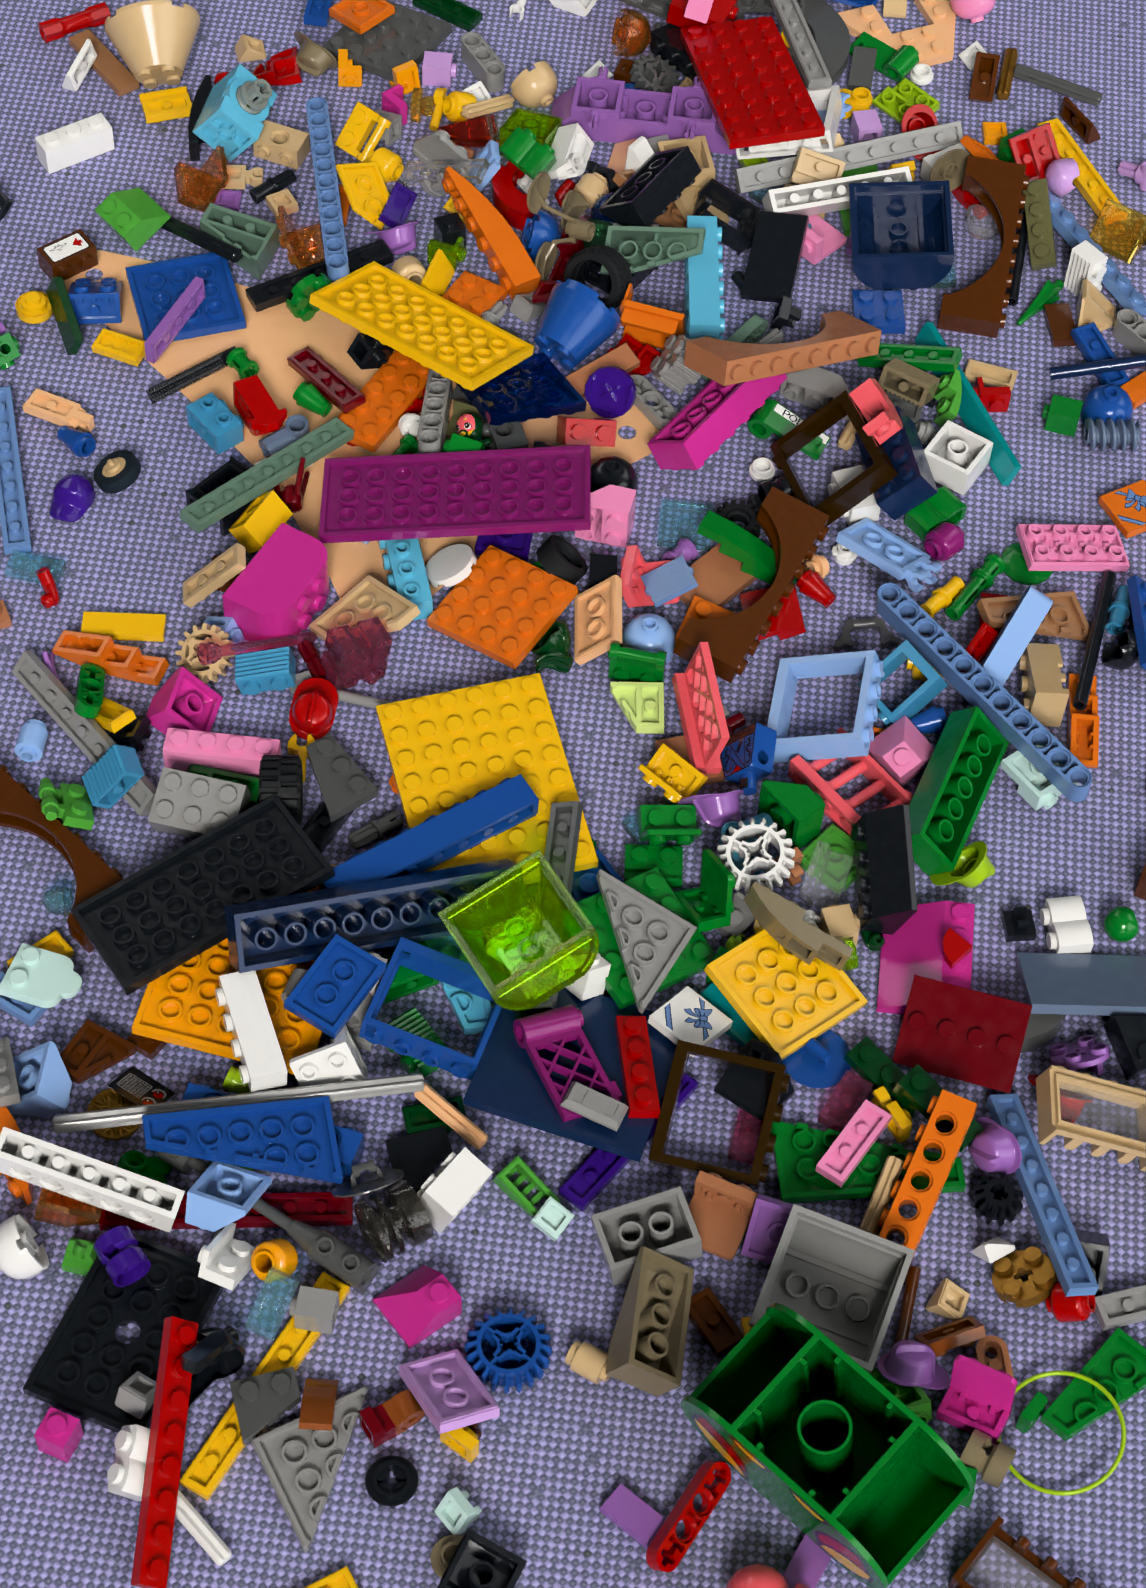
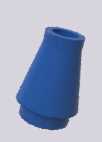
M62 426L57 433L58 439L77 457H88L95 450L96 441L90 433L68 426Z
M932 706L909 720L922 734L938 733L943 731L947 722V716L942 706L937 708Z

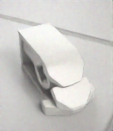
M578 123L558 127L551 146L555 151L554 156L557 162L547 172L550 179L557 178L558 180L581 176L585 172L594 143Z

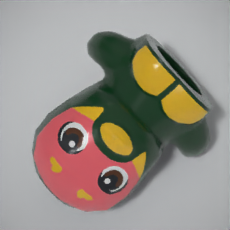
M473 413L460 416L456 422L458 435L483 442L485 450H488L487 447L491 444V439H482V419Z

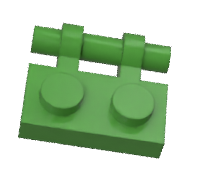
M49 778L40 780L38 793L42 799L41 811L47 820L53 821L56 818H61L63 826L86 830L92 829L94 816L91 801L85 787L79 784L60 783L57 789Z

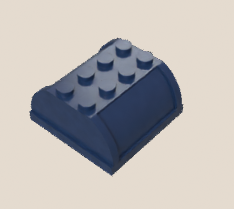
M949 181L849 183L852 268L856 277L863 284L876 290H917L918 288H929L947 276L954 262Z

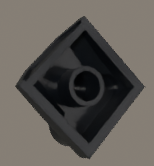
M468 1528L442 1575L437 1588H514L527 1561Z

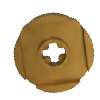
M1032 1246L1025 1250L1012 1252L998 1259L993 1264L992 1283L998 1298L1006 1304V1300L1013 1302L1016 1307H1031L1043 1302L1050 1296L1049 1290L1057 1282V1275L1050 1258L1042 1254L1041 1250L1037 1247ZM1023 1275H1029L1028 1280L1025 1282L1018 1278Z

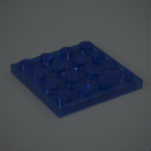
M544 353L533 354L473 391L464 389L461 385L457 384L490 425L499 426L508 422H525L529 419L550 418L551 416L562 414L572 415L576 412L586 411V401Z

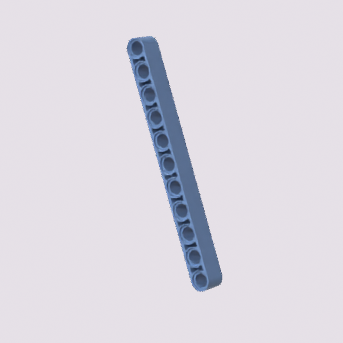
M314 97L306 102V111L327 277L333 283L350 274L328 104L324 98Z
M891 582L882 584L877 591L876 609L879 615L907 640L973 707L978 706L998 731L1067 799L1073 802L1085 800L1089 795L1092 782V774L1089 769L900 586ZM1015 726H1022L1024 729H1019ZM1034 745H1042L1043 747L1039 748ZM1058 763V764H1061V765H1063V766L1058 767V766H1055L1054 764ZM1078 782L1081 783L1082 786H1078L1073 783Z

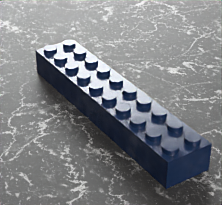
M509 858L224 906L230 964L239 973L316 960L335 934H338L364 951L397 946L401 937L413 942L510 926L525 921L521 866Z

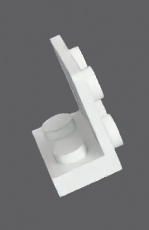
M346 1025L335 1039L330 1040L329 1045L289 1060V1065L300 1087L368 1079V1068Z

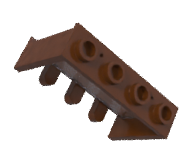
M998 1516L953 1575L949 1588H1086L1087 1586L1078 1577H1075L1071 1582L1056 1571L1059 1564L1054 1558L1047 1556L1043 1561L1029 1550L1031 1543L1026 1537L1020 1535L1015 1540L1001 1528L1004 1519Z

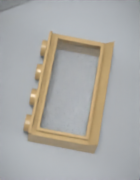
M1051 1065L1036 1078L1039 1144L1045 1145L1056 1135L1064 1136V1148L1067 1150L1076 1149L1083 1142L1091 1144V1155L1094 1157H1100L1110 1149L1117 1150L1118 1163L1127 1164L1139 1156L1140 1171H1146V1091L1144 1089L1122 1085L1114 1080L1093 1077L1088 1073L1071 1071L1063 1066Z

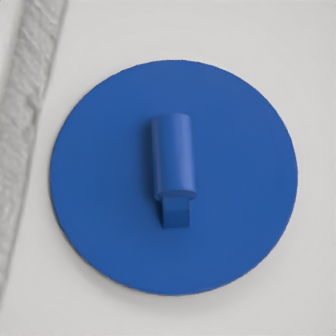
M831 1030L826 1031L815 1039L811 1038L802 1048L782 1060L783 1065H786L787 1074L791 1075L793 1080L811 1088L832 1087L844 1080L851 1068L844 1060L845 1055L850 1051L848 1045L839 1035Z

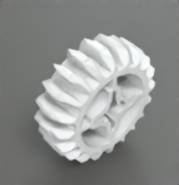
M751 818L749 821L750 825L745 826L744 822L740 820L738 822L739 830L730 826L728 829L730 836L722 835L721 842L723 844L717 846V852L721 854L718 857L735 877L736 884L734 890L738 891L744 886L745 894H747L754 881L771 888L772 891L773 883L781 887L783 885L781 877L789 879L790 871L788 869L794 868L795 865L791 859L795 857V850L790 848L793 845L792 840L785 838L786 831L784 829L777 831V824L775 822L767 827L766 819L763 818L760 821V825L755 824V819ZM758 838L757 841L753 843L745 842L749 839ZM769 843H772L780 854L778 862L772 860V856L767 853ZM734 851L739 853V857L744 860L742 871L732 861ZM757 871L767 872L761 875H753Z

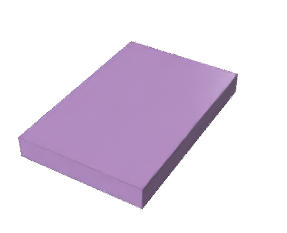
M459 1349L399 1365L400 1377L439 1434L500 1416V1407Z

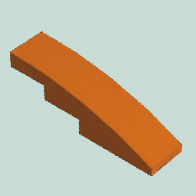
M63 630L52 649L53 654L76 664H96L103 668L107 675L155 686L159 685L169 667L166 658L142 655L139 647L114 644L111 636Z
M1069 673L1067 678V689H1069L1070 693L1067 701L1068 750L1085 767L1097 768L1099 750L1098 696H1096L1097 676L1093 677L1086 709L1077 710L1073 707V701L1080 674Z

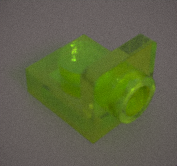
M458 237L455 245L431 239L427 245V264L431 263L436 251L441 249L456 271L459 263L464 262L467 254V248L464 247V238Z

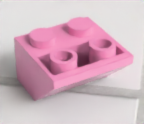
M610 484L591 492V530L575 531V537L610 546L627 548L634 526L636 490Z

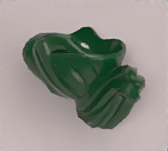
M556 620L531 650L535 655H538L534 661L536 673H540L541 670L546 668L562 673L570 671L573 665V657L568 653L571 637L566 620Z

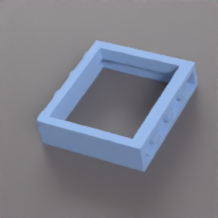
M875 650L780 658L767 724L768 728L777 731L774 763L790 762L797 755H800L805 761L868 756L870 742L874 741L873 724L878 719L876 706L877 700L881 699V677L885 676L883 671L884 662L879 660ZM863 673L852 733L787 738L798 679Z

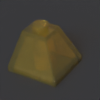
M1107 198L1090 234V238L1102 247L1103 252L1131 264L1146 242V215Z

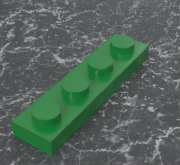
M880 343L877 355L858 358L857 361L859 367L884 368L885 364L897 358L923 371L955 372L963 354L961 347Z

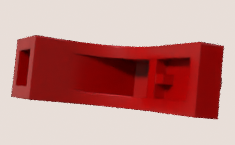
M508 161L506 167L501 165V168L492 178V204L510 226L523 231L526 219H532L534 214L527 207V195L516 188L518 185L516 181L519 178L522 179L525 174Z

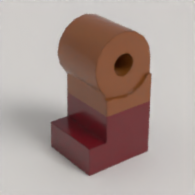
M404 1390L374 1408L369 1406L359 1411V1425L373 1448H376L419 1422L424 1417L425 1412L411 1391Z

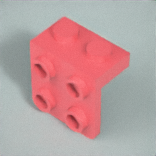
M637 545L627 546L625 557L621 560L622 570L620 578H622V596L628 608L654 605L650 595L647 596L645 593L646 587L640 576L672 560L645 562ZM681 595L664 604L677 603Z

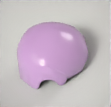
M1073 158L1054 160L1047 167L1045 178H1047L1049 190L1053 195L1066 196L1075 189L1072 182L1073 179L1079 176L1080 171L1077 162Z

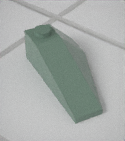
M608 225L605 246L620 252L624 256L623 258L626 259V262H628V266H630V273H635L702 254L706 230L705 228ZM602 265L601 273L609 274L606 268Z

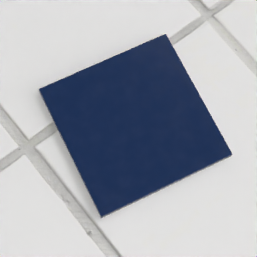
M519 969L465 1094L463 1105L640 1162L656 1118H628V1113L626 1112L617 1132L585 1117L566 1122L562 1121L526 1049H522L519 1046L514 1035V1020L533 1015L527 1014L523 1009L528 971ZM559 983L556 1008L572 1004L576 1009L581 1010L584 1018V1025L581 1028L609 1081H615L623 1096L619 1100L626 1104L614 1024L616 1016H646L659 1104L661 1105L677 1045L648 1023L649 1016L654 1012L645 1009L642 1014L638 1011L637 1006L634 1005L620 1010L612 998L602 995L581 1001ZM577 1040L567 1042L563 1047L578 1054L582 1050ZM547 1049L537 1051L541 1058L551 1062L556 1053ZM562 1055L559 1056L556 1064L573 1070L576 1061ZM581 1063L576 1072L593 1078L595 1074L591 1067ZM554 1071L550 1075L553 1082L565 1086L569 1077ZM592 1088L593 1090L598 1091V1092H600V1093L606 1095L605 1092H602V1091H600V1090H598V1089Z

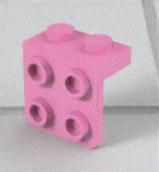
M818 215L808 216V224H811V229L810 226L809 228L807 227L801 256L815 265L845 245L847 237Z

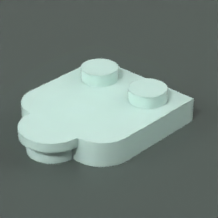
M22 943L0 983V995L38 1007L52 1008L58 1005L62 998L70 999L75 997L82 988V978L74 971V964L69 957Z

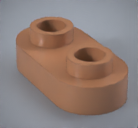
M987 1335L980 1339L974 1351L975 1359L995 1370L1005 1371L1014 1378L1006 1343L994 1335ZM991 1352L995 1355V1358L990 1359L985 1353Z

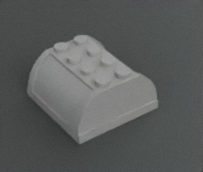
M793 1204L749 1326L752 1328L764 1316L766 1309L772 1303L782 1304L808 1320L864 1370L871 1373L915 1250Z

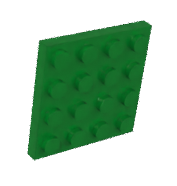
M657 867L623 882L691 923L686 916L681 902ZM601 892L570 905L567 930L581 952L592 949L611 964L609 975L605 979V988L619 1009H624L636 1003ZM695 931L656 993L703 972L705 967L712 962L716 954L701 932Z

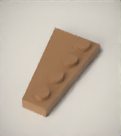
M1075 592L1043 593L1054 601L1035 634L1088 641L1090 627ZM1022 595L981 598L976 606L983 622L992 628L1002 629Z

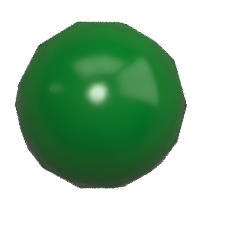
M1116 906L1109 910L1104 917V931L1110 939L1116 942H1128L1139 933L1135 914L1127 906Z

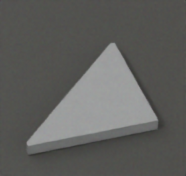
M600 869L596 879L638 1011L643 1014L694 935L697 927Z
M366 1386L336 1399L332 1431L299 1429V1416L253 1438L251 1441V1445L304 1553L310 1549L359 1419V1411L362 1410L368 1395Z

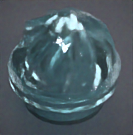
M56 885L51 890L46 891L43 897L44 907L48 912L57 915L70 911L73 906L71 890L68 887L63 888L61 885Z

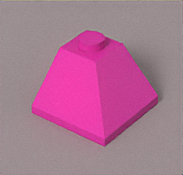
M181 666L154 695L146 717L151 721V725L164 735L167 733V728L210 732L223 697Z
M425 1264L372 1299L375 1306L409 1349L462 1314V1297L442 1273Z

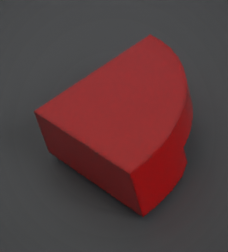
M949 928L943 938L942 952L946 964L952 969L971 952L972 945L953 929Z

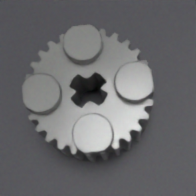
M672 334L664 344L665 350L662 352V355L656 356L651 362L650 369L654 371L653 377L681 395L685 392L683 388L687 384L691 383L694 385L697 383L701 374L684 365L686 340L690 339L682 334L678 337Z

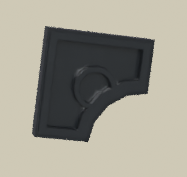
M445 1126L385 1140L392 1169L404 1171V1176L396 1182L400 1199L416 1195L424 1182L433 1174V1171L452 1153Z

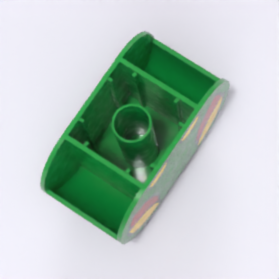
M772 1303L766 1309L764 1316L691 1395L686 1396L680 1403L684 1414L695 1429L739 1475L835 1562L870 1588H887L975 1487L972 1476L966 1466L950 1446L929 1425L813 1324L794 1310L779 1303Z

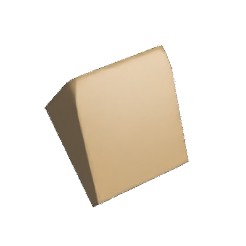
M883 0V17L906 18L907 0Z
M242 34L235 45L238 62L264 60L267 57L262 40Z

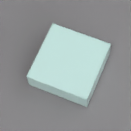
M550 1196L530 1223L555 1242L575 1215Z

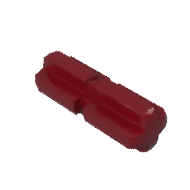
M303 640L302 643L298 644L297 649L304 662L307 663L314 678H328L329 671L322 659H320V655L313 643L309 642V640Z

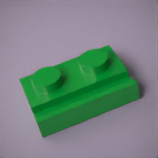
M625 844L624 881L657 867L670 887L682 888L683 847Z

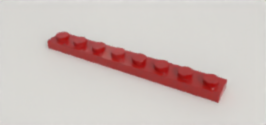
M174 1316L164 1318L131 1585L142 1588L167 1587L192 1373L183 1370L181 1367V1356L196 1346L198 1323Z

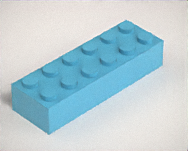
M687 215L686 228H705L706 233L702 254L684 259L686 337L695 339L707 336L723 340V336L720 333L725 332V318L720 317V315H724V299H720V296H723L724 281H719V278L723 277V263L718 261L722 260L723 245L718 244L722 240V227H717V216Z

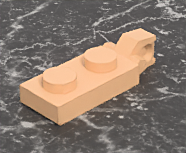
M38 388L35 389L22 406L24 413L59 426L77 428L87 433H91L95 428L94 416L86 413V410L81 408V404Z

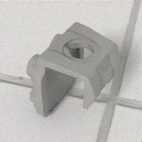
M437 130V132L423 136L413 144V153L436 173L437 181L431 183L425 178L419 182L423 190L432 197L439 198L449 194L444 191L442 186L446 167L450 166L466 180L473 170V165L468 161L467 150L462 146L455 145L450 140L449 133L444 130Z

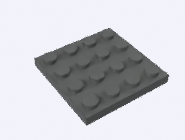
M385 0L395 6V13L362 35L344 25L322 47L328 50L336 60H338V49H348V59H353V65H360L362 70L394 82L392 68L414 60L418 66L423 61L425 51H433L452 33V24Z

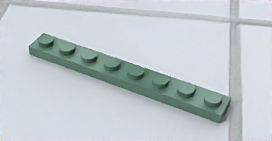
M337 417L333 418L181 509L179 518L197 533L203 531L298 472L301 457L305 458V469L354 438V430Z

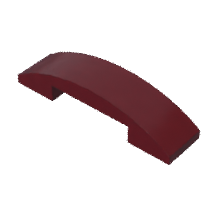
M565 229L560 239L569 238V234H566ZM577 239L575 244L570 242L557 244L560 255L548 281L539 282L532 297L533 303L548 301L550 292L558 280L564 282V270L569 259L575 253L587 247L586 241Z

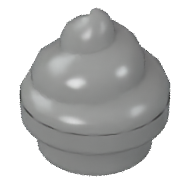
M917 421L915 426L922 447H924L935 437V429L928 421Z

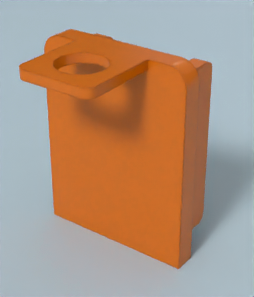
M629 283L624 299L620 304L621 325L625 328L622 337L627 333L642 345L649 344L653 348L665 350L664 344L672 334L676 337L681 336V334L686 336L685 314L632 301L633 284Z

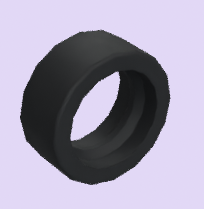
M550 536L536 552L540 564L548 574H553L574 585L588 570L585 560L577 549L559 536Z

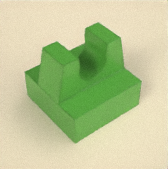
M71 1237L61 1265L62 1270L87 1276L98 1257L93 1248L95 1242Z

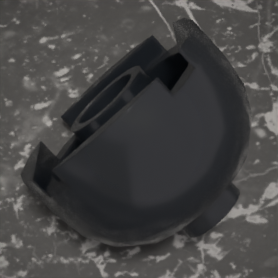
M617 456L600 458L591 466V492L611 484L634 489L637 494V473L633 466L623 458Z

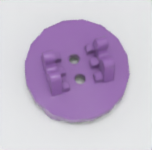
M1084 1035L1078 1037L1077 1042L1051 1045L1049 1058L1053 1066H1063L1071 1071L1090 1067L1091 1072H1095L1098 1076L1103 1074V1062L1109 1058L1111 1053L1110 1047L1106 1043L1095 1041L1093 1035Z

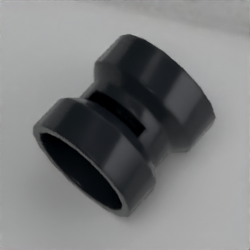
M786 477L777 478L772 483L765 481L758 484V495L763 499L766 498L772 487L792 496Z

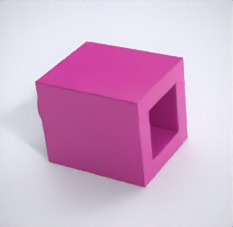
M51 1406L34 1434L39 1451L66 1463L69 1462L84 1435L80 1419Z

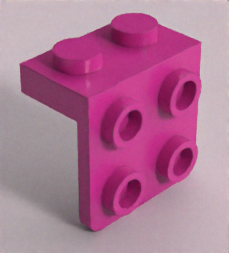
M957 1355L953 1363L950 1386L936 1412V1418L970 1434L973 1433L974 1429H977L991 1436L992 1443L996 1445L1011 1415L1017 1380L1005 1371L995 1370L981 1364L975 1358Z

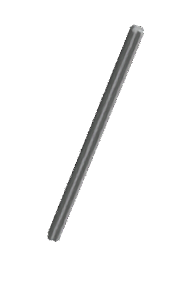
M421 1073L61 1114L53 1116V1130L59 1134L142 1124V1115L329 1096L330 1102L419 1092L424 1090V1077Z

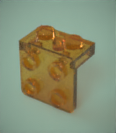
M217 146L200 170L180 162L177 163L174 167L178 203L201 212H205L209 204L214 203L219 191L225 188L229 181L224 147Z
M278 207L279 216L276 217V223L281 231V234H278L282 249L287 248L288 250L287 256L290 264L295 265L297 270L324 261L325 255L320 224L295 230L284 207Z

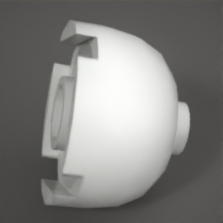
M20 1214L13 1215L0 1224V1271L2 1270L5 1275L17 1280L34 1277L49 1267V1259L43 1244L38 1247L33 1238L37 1233Z

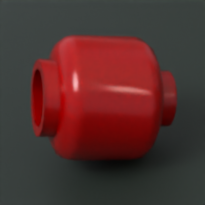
M1057 1281L1052 1286L1050 1296L1046 1299V1307L1049 1312H1053L1054 1317L1059 1322L1085 1321L1089 1318L1090 1313L1095 1311L1096 1299L1095 1295L1066 1297L1060 1282Z

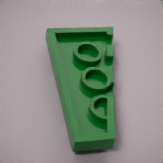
M1118 1327L1079 1374L1085 1375L1101 1384L1113 1396L1118 1405H1121L1146 1388V1348ZM1075 1377L1045 1411L1040 1421L1063 1440L1067 1441L1115 1408L1108 1397L1097 1387Z

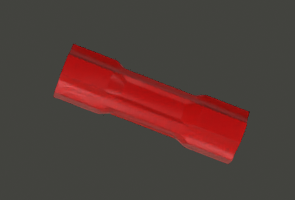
M102 2L63 18H53L38 23L39 33L46 44L61 39L69 33L88 27L95 28L104 25L108 16L111 18V13L106 3Z

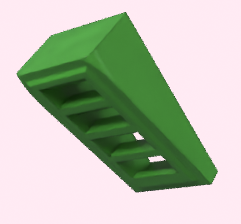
M519 1156L493 1179L495 1184L532 1218L539 1211L534 1205L543 1196L546 1199L551 1196L557 1202H560L558 1197ZM517 1172L520 1176L511 1183L508 1178ZM526 1180L529 1185L520 1192L517 1187ZM535 1188L538 1193L528 1201L525 1196Z

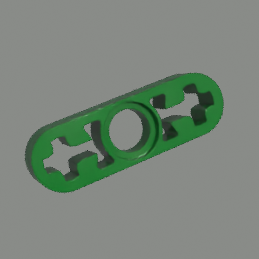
M85 663L81 665L77 677L74 711L78 715L90 719L98 717L103 703L105 671L96 664Z

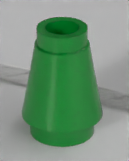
M301 383L294 392L293 399L298 406L321 415L323 418L330 413L333 407L311 383Z

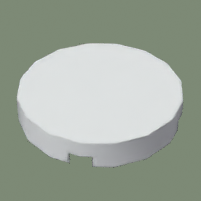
M455 544L437 552L425 567L428 582L436 588H439V585L451 587L467 578L472 572V565H476L477 562L472 548L467 544Z

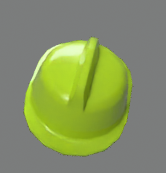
M977 841L964 847L954 871L930 875V881L938 886L955 882L968 888L978 886L985 879L995 874V867L986 855L987 845L983 841Z

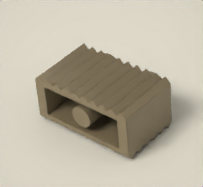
M894 358L885 364L878 383L888 393L896 394V397L900 396L901 399L905 398V401L909 400L910 404L914 402V405H919L920 408L934 399L940 378Z

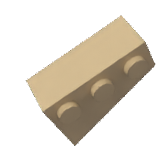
M1029 643L1018 660V670L1023 671V676L1020 677V692H1024L1025 698H1022L1021 705L1043 726L1060 727L1070 693L1069 689H1064L1062 686V682H1066V675L1061 673L1063 661L1059 644Z

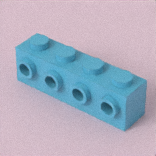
M419 539L378 541L379 549L385 550V554H382L384 570H389L390 573L387 575L388 587L418 606L421 613L413 620L427 619L433 612V599Z

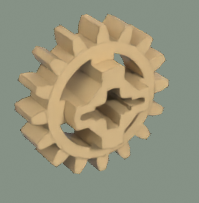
M203 623L202 629L199 626L193 625L192 634L185 631L186 640L178 641L182 649L175 651V654L181 657V660L176 663L177 666H183L205 684H208L209 680L215 683L218 682V674L226 676L227 673L224 668L226 666H233L228 660L229 657L235 656V653L229 650L234 645L233 641L228 640L229 634L223 630L221 631L220 627L214 624L211 626L207 623Z

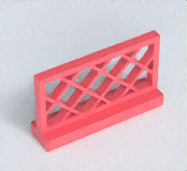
M700 642L685 672L675 673L672 677V683L690 763L703 774H719L722 769L720 754L730 736L708 642Z

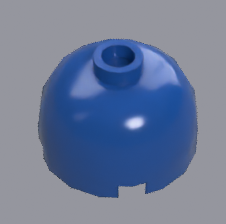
M539 210L537 214H534L532 219H526L521 243L525 245V250L531 260H536L537 253L545 241L551 243L554 239H560L562 234L559 233L557 220L550 213Z
M1113 384L1098 385L1089 391L1084 398L1080 413L1081 421L1084 424L1087 418H1092L1093 422L1097 418H1101L1105 423L1108 418H1111L1114 424L1117 419H1123L1124 423H1126L1128 419L1132 418V400L1128 393L1119 386Z

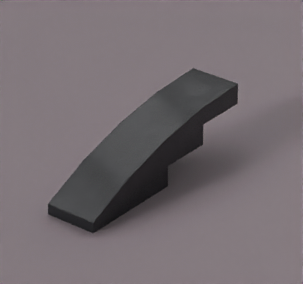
M205 75L191 107L188 124L190 161H200L199 144L205 143L192 131L211 92V75Z

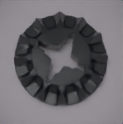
M385 1456L376 1460L369 1467L365 1478V1486L369 1498L376 1501L379 1506H390L392 1509L401 1504L406 1505L412 1496L416 1495L418 1487V1474L415 1467L407 1459L400 1456ZM390 1471H393L396 1481H401V1483L396 1484L394 1493H391L388 1485L382 1484L388 1481Z

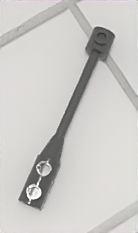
M158 1151V1158L184 1175L188 1174L192 1169L202 1175L210 1166L198 1158ZM261 1198L252 1207V1209L286 1230L287 1234L307 1253L312 1262L362 1295L381 1269L377 1263L327 1230H320L298 1220H292Z

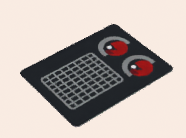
M135 1067L129 1068L108 1085V1087L138 1106L165 1103L175 1095L173 1091Z

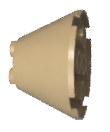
M148 0L132 3L117 9L116 15L112 18L108 16L104 25L106 34L135 79L143 83L144 88L154 89L158 85H177L181 82L180 78L186 67L201 20L198 11L185 3L183 7L172 5L170 0Z

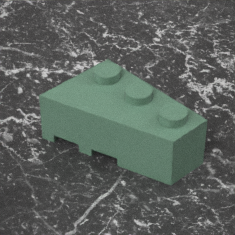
M213 203L209 204L199 220L201 231L241 249L243 257L235 264L258 280L261 279L281 245L277 224Z

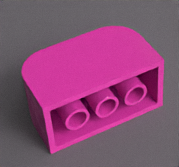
M281 523L222 595L224 617H233L237 626L242 631L244 639L260 647L280 648L293 642L302 630H306L309 627L308 625L311 623L312 617L317 611L320 612L324 608L329 595L328 555L324 544L300 530Z

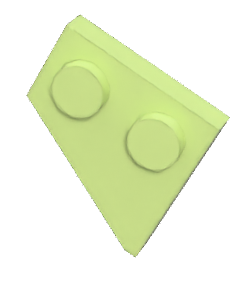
M610 682V692L635 733L664 734V682Z

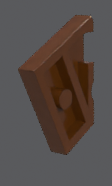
M87 1019L60 1056L70 1079L80 1084L134 1055L137 1048L134 1043Z

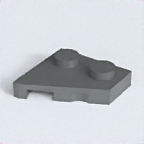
M294 1366L229 1382L243 1445L249 1444L255 1434L265 1426L270 1427L279 1419L282 1413L290 1411L301 1402Z

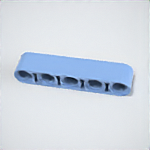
M1029 586L1023 593L980 664L1002 686L1005 684L1054 601L1032 586Z

